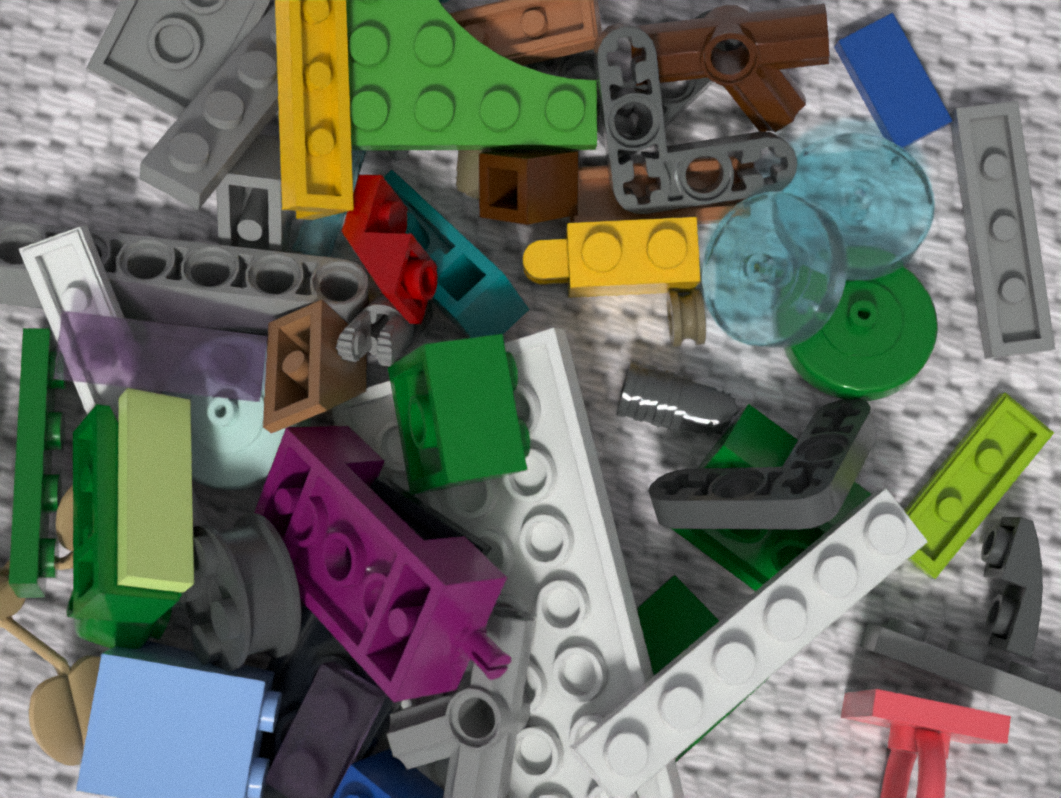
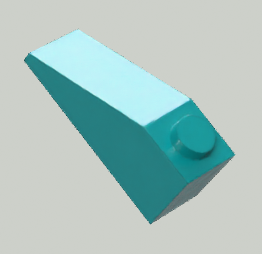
M391 169L384 176V179L408 208L405 234H412L438 266L437 288L430 300L468 338L504 334L530 310L516 289L494 263Z

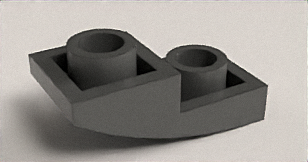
M1002 517L999 526L993 525L989 529L981 550V560L987 562L983 577L1006 584L1004 595L998 594L993 599L988 610L986 629L992 632L988 645L1031 658L1038 635L1042 609L1043 577L1039 541L1032 520L1023 517Z

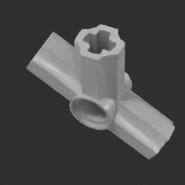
M494 607L490 614L486 627L487 635L505 653L509 654L512 659L511 664H506L509 668L501 677L489 680L485 673L470 659L462 677L460 691L390 714L391 723L390 729L387 732V738L393 757L402 761L407 770L450 757L443 798H507L516 737L525 728L530 717V702L524 687L536 618L529 616L527 612L508 607ZM483 700L492 707L495 715L494 726L485 719L482 706Z

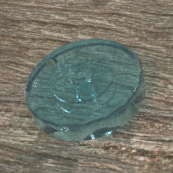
M841 133L812 143L796 157L798 161L796 174L792 182L780 191L778 218L788 244L803 261L816 270L836 278L869 280L895 272L915 256L930 230L934 217L935 201L927 174L909 152L896 143L876 135Z
M764 192L741 201L718 223L709 239L703 258L702 289L712 318L727 335L747 345L781 349L806 341L828 322L843 295L848 265L843 236L827 211L805 198L784 192Z

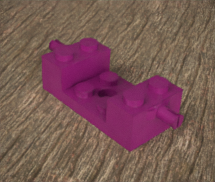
M349 426L286 427L254 513L260 514L270 521L280 534L293 563L302 602L393 702L456 690L470 659L485 673L489 680L501 677L509 668L506 664H511L512 659L509 654L505 653L487 635L486 627L507 576L465 536L422 540L370 489L375 477H379L385 460Z

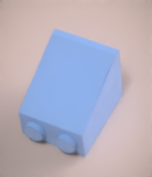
M148 640L140 649L115 646L101 654L76 791L117 798H262L269 770V759L259 757L263 731L274 732L281 704V692L271 691L274 672L244 664L239 669L227 672L212 663L202 664L195 652Z

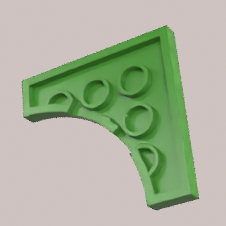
M346 0L351 151L596 150L597 80L570 79L545 74L519 65L497 54L461 27L438 0Z

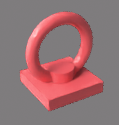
M880 689L846 692L841 718L890 728L887 748L891 749L885 768L880 798H907L910 777L917 755L918 782L916 798H945L946 760H948L950 740L965 744H1007L1011 716Z

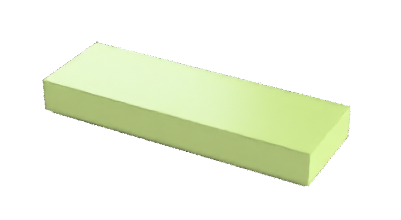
M127 388L118 400V585L184 593L194 584L191 400Z

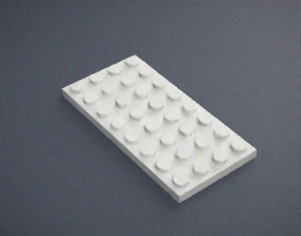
M554 327L504 343L505 350L513 355L517 366L518 384L516 390L513 391L518 418H522L526 423L530 436V453L525 458L527 470L502 478L414 496L492 547L487 558L507 576L494 607H508L524 611L529 616L536 618L524 687L530 702V717L525 728L516 737L507 798H608L571 750L570 746L654 675L566 331L564 328ZM390 381L368 387L365 393L332 408L335 426H349L385 460L379 477H386L409 492ZM462 678L456 690L403 700L401 702L402 709L460 691ZM483 700L482 706L485 719L494 726L495 715L492 707ZM450 757L416 767L445 791ZM675 759L629 798H685Z

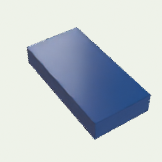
M893 12L838 40L834 48L892 154L941 130L953 121Z

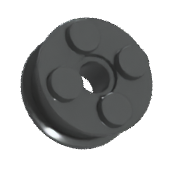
M257 513L241 516L233 528L217 531L207 524L194 526V584L182 593L179 602L185 603L192 626L193 648L198 660L204 665L212 663L229 672L239 669L244 664L247 656L263 652L270 657L279 658L292 652L297 643L301 626L300 593L290 555L275 527L265 517Z

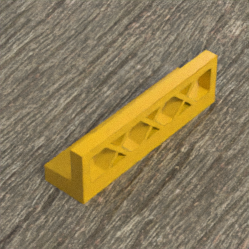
M275 0L282 210L296 211V219L315 220L352 211L354 208L346 0Z

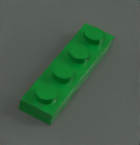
M23 328L9 566V586L18 598H44L46 578H57L59 568L58 538H48L49 513H57L62 499L61 475L51 474L52 450H63L65 440L64 413L54 412L55 389H66L68 367L61 351L56 349L51 330L44 328Z

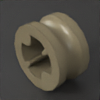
M691 289L690 294L685 297L678 295L676 290L667 291V319L672 347L681 346L685 339H692L695 345L705 344L706 319L701 289Z

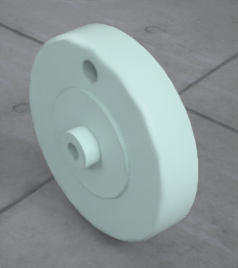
M222 336L207 340L191 349L179 360L165 383L162 391L163 395L191 400L192 479L204 486L222 490H248L265 485L286 429L284 428L271 434L263 428L267 343L242 336ZM311 418L289 427H310Z

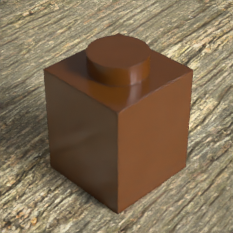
M497 150L479 153V218L529 225L578 215V151Z

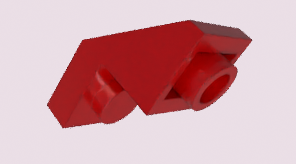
M359 175L353 192L354 210L347 212L342 233L386 298L410 324H422L428 300L432 299L436 292L438 266L412 234H405L408 208L382 175Z

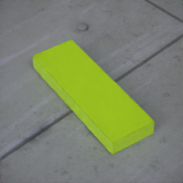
M1007 393L998 394L904 509L905 513L928 541L907 560L929 578L936 579L1054 432Z

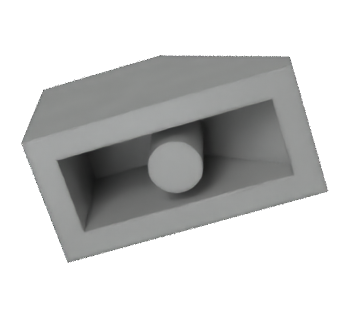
M259 134L216 188L219 245L288 252L293 210H282L280 137Z

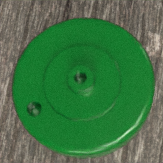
M869 251L838 252L823 257L808 266L792 284L780 318L782 345L787 358L796 372L819 391L843 400L861 399L873 401L891 396L904 389L919 375L930 358L938 332L936 309L928 290L921 280L898 261Z

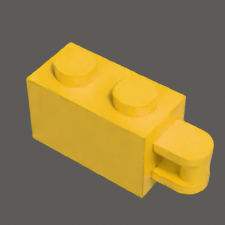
M697 217L567 223L565 239L538 240L526 248L523 254V271L528 280L538 285L567 284L568 298L660 294L675 290L677 293L690 292L691 289H695L700 283Z

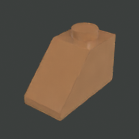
M322 299L268 324L263 428L271 434L330 410L366 392L367 353L357 362L344 360L338 355V350L336 349L337 340L349 324Z

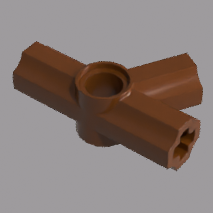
M825 4L748 12L737 5H723L714 8L705 18L637 26L654 43L660 83L709 78L712 82L724 86L759 132L773 131L776 133L792 123L798 112L806 105L805 95L785 69L829 64V34ZM727 39H736L743 42L742 46L732 51H722L715 47L719 42ZM631 45L632 59L641 56L642 48H636ZM647 80L636 84V86L647 85Z

